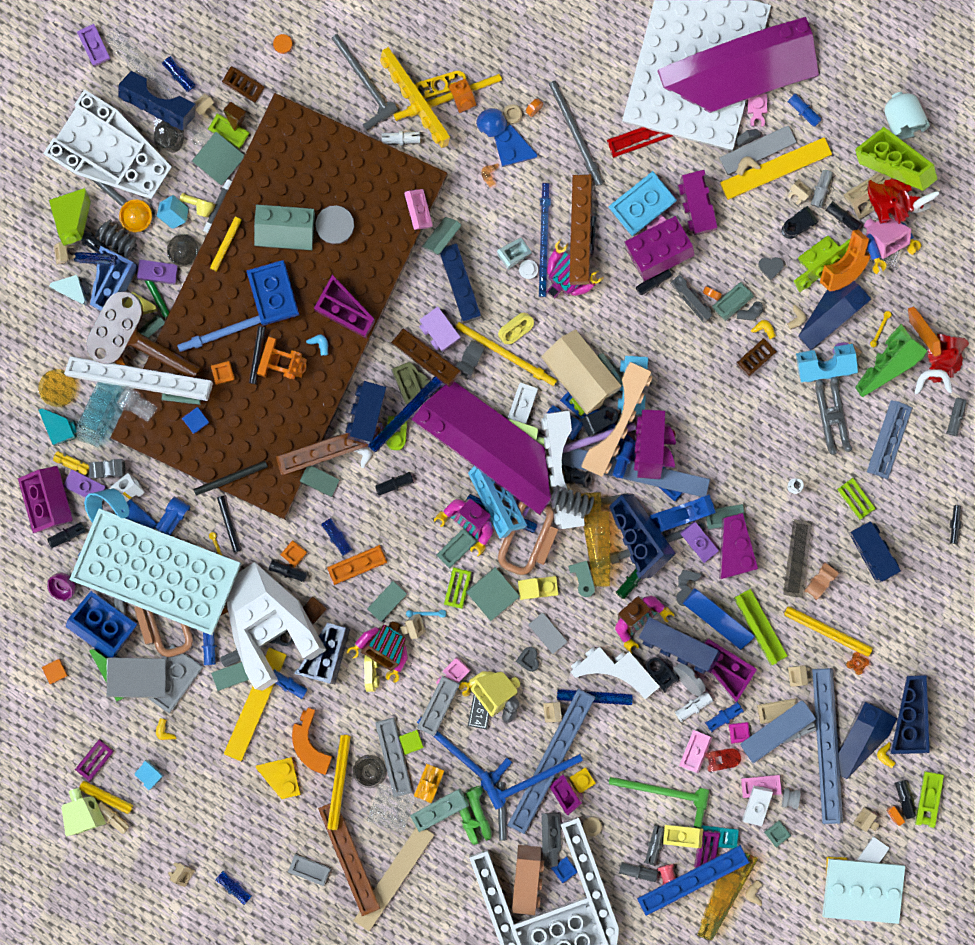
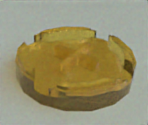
M54 369L48 371L39 382L38 391L41 399L52 407H63L73 401L77 392L75 379L66 376L64 370Z

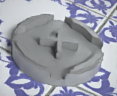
M337 205L329 206L318 215L316 230L320 238L325 242L339 244L347 241L352 235L354 220L350 212L345 208Z
M679 663L673 668L676 677L691 693L696 696L703 694L706 690L705 685L700 678H695V673L690 667Z

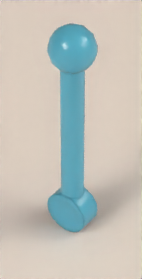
M408 610L406 611V616L410 618L415 614H420L421 616H439L443 618L446 616V611L413 612Z

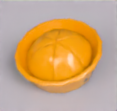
M138 199L126 202L119 212V221L126 230L131 232L145 230L152 220V211L149 205Z

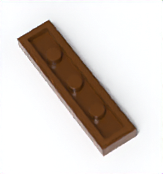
M404 328L391 342L393 346L448 387L461 374L458 368Z

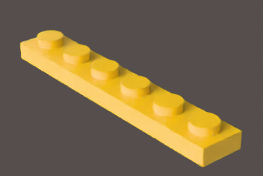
M390 48L383 49L380 58L383 68L388 69L392 81L398 84L403 97L411 103L413 112L415 114L418 113L423 126L431 132L433 141L439 144L441 148L448 146L450 136Z

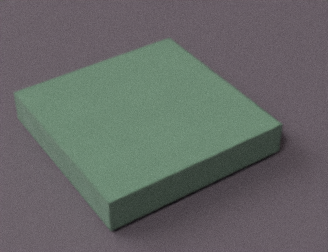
M215 132L192 159V162L218 184L222 185L243 160L244 154Z
M444 217L422 247L434 254H440L459 230L461 224L457 220Z
M496 567L491 569L466 591L490 621L520 597Z

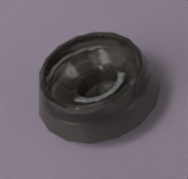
M188 234L174 236L167 245L169 260L179 267L192 265L200 250L197 240Z
M364 755L355 762L353 776L360 786L374 788L384 781L386 767L379 757Z

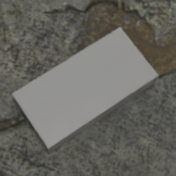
M541 613L528 624L552 654L567 643L566 639L544 613Z
M295 854L288 872L324 886L331 867Z

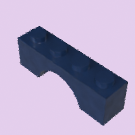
M130 71L119 83V98L169 123L173 127L183 131L195 117V103L182 96L172 99L155 97L147 89V78L133 71Z
M456 243L444 247L440 257L462 322L465 324L480 319L481 314L458 245Z

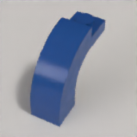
M706 495L650 515V518L660 532L707 517L716 512L710 495Z

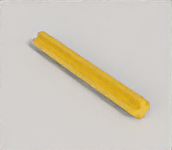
M787 607L784 612V616L862 655L869 657L873 650L872 647L792 607Z
M349 735L340 736L327 826L329 830L338 829L351 738Z

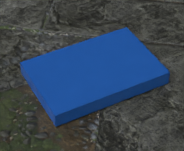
M284 260L247 270L262 326L299 315Z

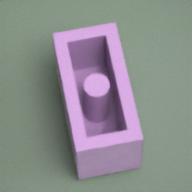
M436 307L419 320L421 323L419 328L424 335L429 334L433 339L430 343L436 351L440 349L441 352H444L461 339L439 307Z

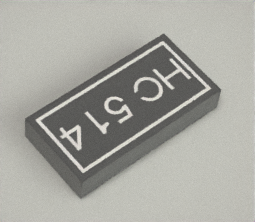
M474 694L468 726L487 730L489 713Z

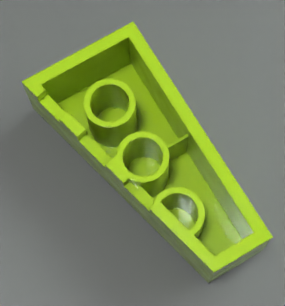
M885 127L881 128L855 149L860 165L922 191L938 180L934 164Z

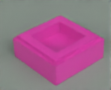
M748 722L728 724L731 744L741 743L750 737Z

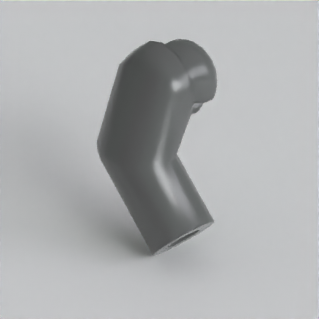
M756 301L748 310H738L737 319L755 320L762 314L763 304Z

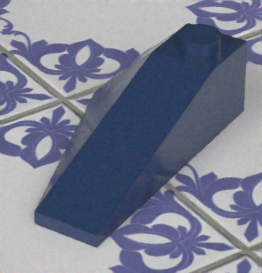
M855 281L839 290H826L798 337L811 351L865 306L871 298Z

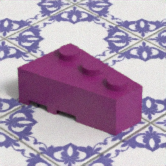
M332 275L314 310L358 335L367 338L375 323L374 318Z
M706 638L704 644L721 652L711 674L734 702H737L757 669Z

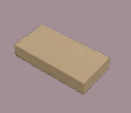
M795 698L757 705L760 724L772 722L796 704Z

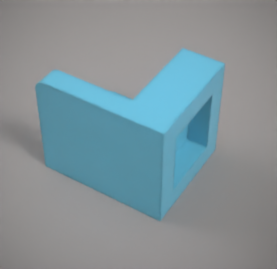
M172 195L159 203L157 217L174 229L186 222L189 208Z
M145 760L143 765L135 772V776L144 783L143 786L148 790H151L164 776L148 760Z

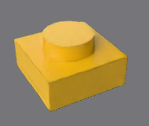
M586 767L569 777L580 793L596 784Z

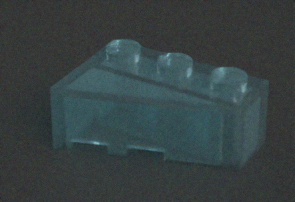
M97 382L77 425V440L99 448L107 432L109 421L115 415V406L122 400L121 386Z

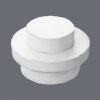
M532 260L523 261L519 267L520 275L525 279L534 278L538 273L537 264Z

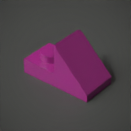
M562 774L549 786L566 815L571 814L582 804L584 795L575 790L566 775Z

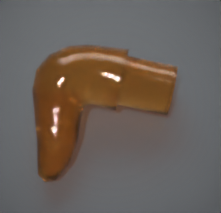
M498 163L485 166L481 170L482 178L489 188L496 184L490 173L499 167Z

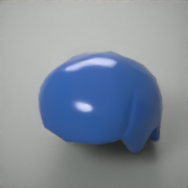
M487 108L479 114L476 124L481 133L484 132L488 137H494L506 129L507 120L499 109Z

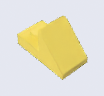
M556 576L518 581L520 600L558 595Z
M665 825L663 844L702 848L703 829L691 826Z

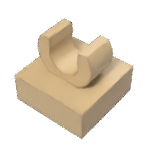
M205 93L194 102L196 104L195 111L205 118H208L206 109L211 108L212 111H216L212 105L214 102Z
M798 179L790 188L791 192L788 198L790 199L793 195H797L798 201L795 204L798 205L805 201L813 190Z
M62 242L54 245L56 265L64 264L76 257L67 253V250L73 249L74 245L63 246Z
M420 614L411 616L405 621V626L400 627L402 634L409 633L411 639L419 638L426 632Z
M806 666L788 667L790 687L808 685L812 678H807L806 671H811L810 668H806Z
M560 702L543 703L545 723L562 721L564 715H561V708H564L565 704H560Z
M864 807L853 822L854 825L865 832L869 828L876 831L879 826L874 821L877 816Z
M174 863L173 865L177 868L174 873L168 872V875L171 877L170 881L186 887L195 870L181 863Z

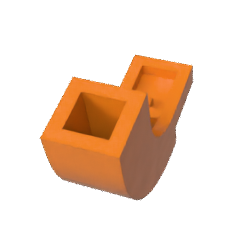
M308 707L307 711L303 710L300 721L303 722L302 725L297 723L293 725L292 742L294 750L299 759L308 768L326 775L333 756L318 751L311 744L309 729L316 709Z

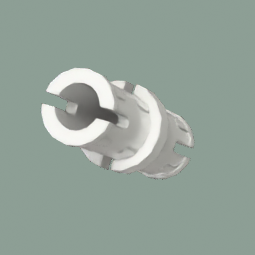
M402 130L399 133H382V143L387 145L399 144V146L412 143L420 144V131L403 132Z
M794 478L788 482L787 488L789 492L797 494L802 491L804 484L802 480Z
M706 691L693 701L692 699L689 700V703L675 711V714L680 722H683L694 713L698 714L699 710L714 701Z

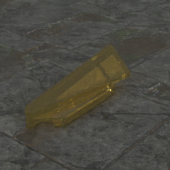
M601 492L584 493L588 495V500L590 497H594L592 509L584 517L585 526H583L593 583L595 587H610L609 511H601Z
M744 852L750 863L716 880L702 916L697 936L710 941L714 939L758 860L756 856Z

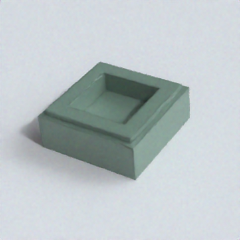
M779 820L764 831L775 847H778L791 836Z

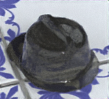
M155 117L154 142L156 147L171 153L179 151L184 141V130L173 127L169 123Z

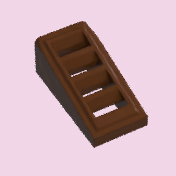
M233 66L229 68L222 80L223 85L253 103H256L265 88ZM236 74L237 76L234 79L233 83H230L229 81L231 80L233 75ZM241 78H243L244 80L242 81V83H241V85L239 86V88L236 87V85L238 84L239 80H240ZM247 82L251 83L246 92H244L243 89ZM256 86V91L254 92L253 96H250V92L252 91L253 87Z
M763 338L737 361L736 365L749 378L776 351ZM761 345L770 352L768 355L760 348ZM758 350L764 359L761 360L754 351ZM750 355L759 362L757 365L749 358ZM747 360L753 369H750L743 361Z

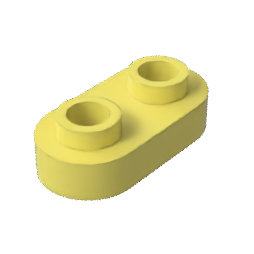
M520 313L501 327L498 333L500 340L504 344L514 343L532 329L534 320L528 313Z
M365 655V689L367 692H375L380 684L379 676H376V668H379V663Z

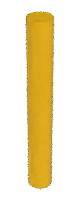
M234 217L210 269L217 272L242 221L240 218Z

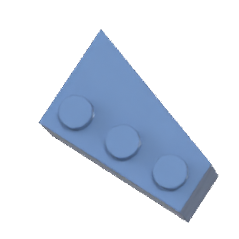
M102 246L99 249L100 255L96 267V279L93 284L90 305L99 311L103 309L111 295L117 292H126L138 269L134 262Z

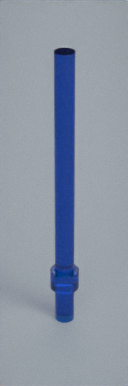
M542 183V198H540L539 206H541L539 297H546L549 207L551 206V198H549L550 183Z

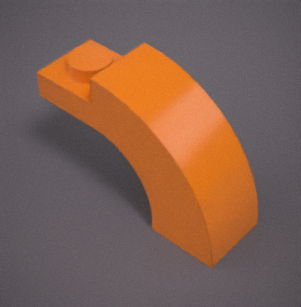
M860 230L852 231L848 249L838 262L824 265L820 283L827 290L835 291L844 288L858 278L867 266L870 255L866 252L869 238Z

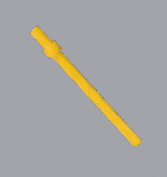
M497 74L469 86L472 92L498 83L502 81L500 74ZM450 92L426 102L432 108L453 100V96ZM411 105L407 109L393 114L395 121L408 116L414 117L418 115V113L415 114Z
M458 322L455 328L530 372L534 378L541 379L553 387L556 384L557 380L546 374L542 368H536L461 322Z

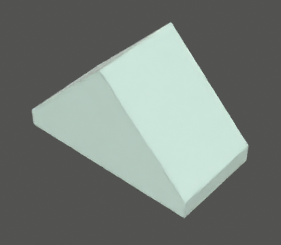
M522 238L511 242L497 251L498 257L508 270L532 253Z
M78 275L52 282L49 287L86 306L87 300Z

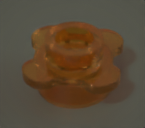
M854 652L851 660L846 662V667L854 670L857 675H861L863 669L869 665V660L860 656L859 652Z

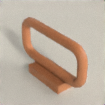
M522 502L518 505L521 514H523L524 509L527 507ZM547 505L544 509L546 519L525 567H518L506 561L507 551L516 532L514 530L504 538L499 550L498 561L501 567L515 574L525 575L533 570L536 562L544 565L558 532V528L551 526L554 512L550 505ZM513 517V525L519 524L517 519Z
M134 607L146 645L154 643L158 653L165 657H173L185 653L191 648L193 636L189 626L181 624L185 636V643L182 646L165 649L153 612L140 607Z

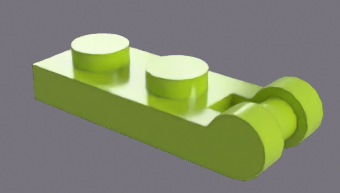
M924 771L915 825L921 826L924 824L930 828H935L944 775ZM924 811L931 812L930 817H924Z

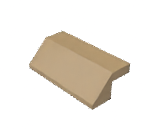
M576 329L558 339L541 356L586 414L601 407L605 398L616 393L622 387Z

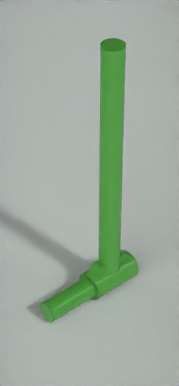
M609 778V785L694 801L693 804L697 808L694 827H702L704 810H706L709 796L708 789L699 788L695 793H689L619 778Z

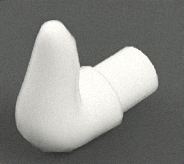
M367 447L354 451L363 455L361 468L365 467L372 456L370 449Z

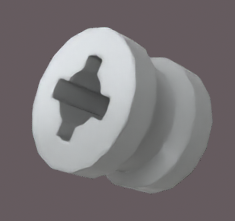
M784 788L782 807L791 806L793 809H798L800 790L790 791L789 788Z

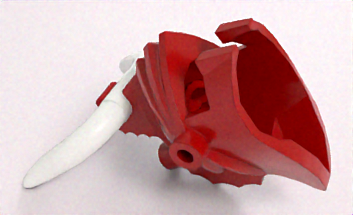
M892 178L885 180L883 184L875 183L872 180H869L867 184L868 196L880 224L888 223L890 213L895 221L900 224L901 221L906 220V217H909L908 212L919 213L929 209L931 205L925 203L939 195V192H933L921 198L919 196H909L907 192L912 191L911 186Z
M937 334L940 340L941 354L935 357L927 349V357L932 366L929 368L930 370L923 372L918 378L915 394L922 390L927 378L932 380L933 383H939L943 380L946 390L952 393L950 378H954V374L960 371L963 365L962 352L969 345L965 338Z

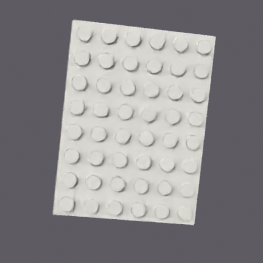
M654 0L622 122L733 151L746 100L709 113L696 103L692 104L681 98V95L664 89L657 70L706 49L765 29L771 5L753 0Z

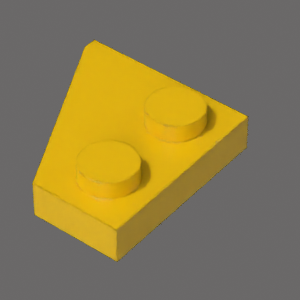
M292 757L256 765L258 772L281 799L301 795Z

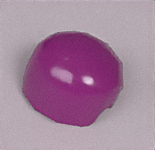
M63 572L56 573L48 579L47 589L55 599L67 601L74 595L76 583L69 580L70 575Z

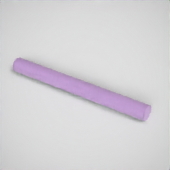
M634 422L627 424L625 427L628 429L627 432L636 429ZM614 429L564 445L563 453L602 441Z

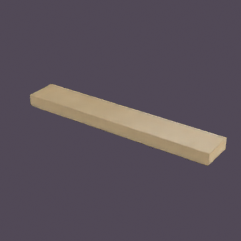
M415 828L373 890L381 909L365 916H361L359 911L353 920L367 931L371 930L433 838V833L427 829L419 832Z

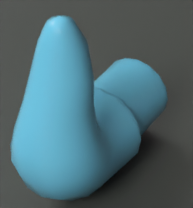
M320 334L306 340L308 344L318 343L321 355H328L329 346L324 335Z

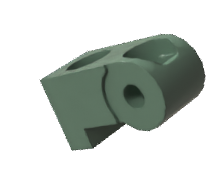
M587 561L569 565V572L576 573L579 584L578 593L583 597L592 596L595 587Z

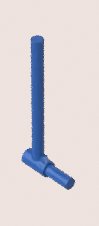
M437 730L433 737L481 778L480 774L484 770ZM508 758L502 762L495 772H488L494 786L501 779V775L513 763ZM481 780L482 788L488 792L483 780Z
M578 754L504 791L494 787L487 771L482 772L480 776L496 810L505 805V798L582 762L583 759L581 754Z

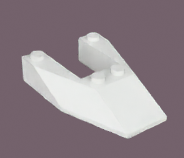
M254 562L237 573L226 600L234 643L253 687L263 691L276 683L278 679L264 656L261 647L288 630L304 659L312 660L326 651V648L300 602L257 563Z

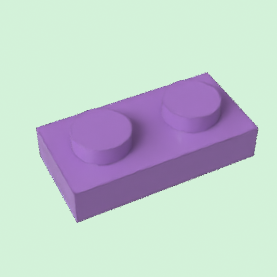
M94 24L77 31L93 67L111 59Z

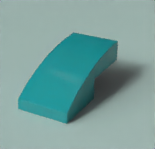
M702 825L701 828L704 831L720 832L718 847L732 849L737 847L738 829ZM711 836L710 846H712V844H713V838H714V837H712V836Z

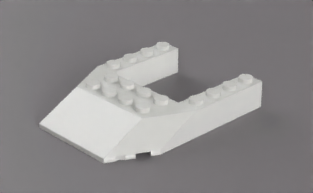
M579 817L560 824L586 897L515 923L510 914L488 850L469 856L500 945H617L619 927Z

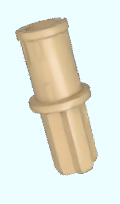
M104 802L98 804L107 824L110 823L121 834H124L129 829V824L117 815V811L114 812Z

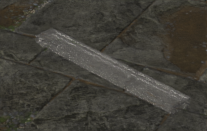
M119 26L104 38L133 72L147 78V89L152 95L161 99H172L179 96ZM196 115L183 130L200 150L212 136Z

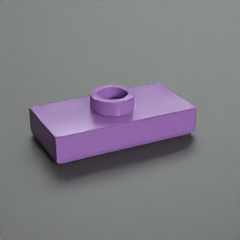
M139 259L137 280L175 285L177 265Z
M72 469L63 487L83 497L106 488V486Z
M695 521L680 532L681 536L704 563L719 551Z

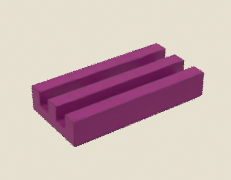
M99 739L75 768V771L90 782L114 751ZM100 745L102 749L98 752V754L94 757V759L90 762L86 769L82 771L81 768L83 767V765L87 762V760L91 757V755ZM106 750L108 753L88 776V771Z
M703 830L702 848H697L695 868L702 865L701 858L705 836L706 841L702 864L706 863L708 859L711 836L714 838L710 860L716 858L720 837L719 831Z

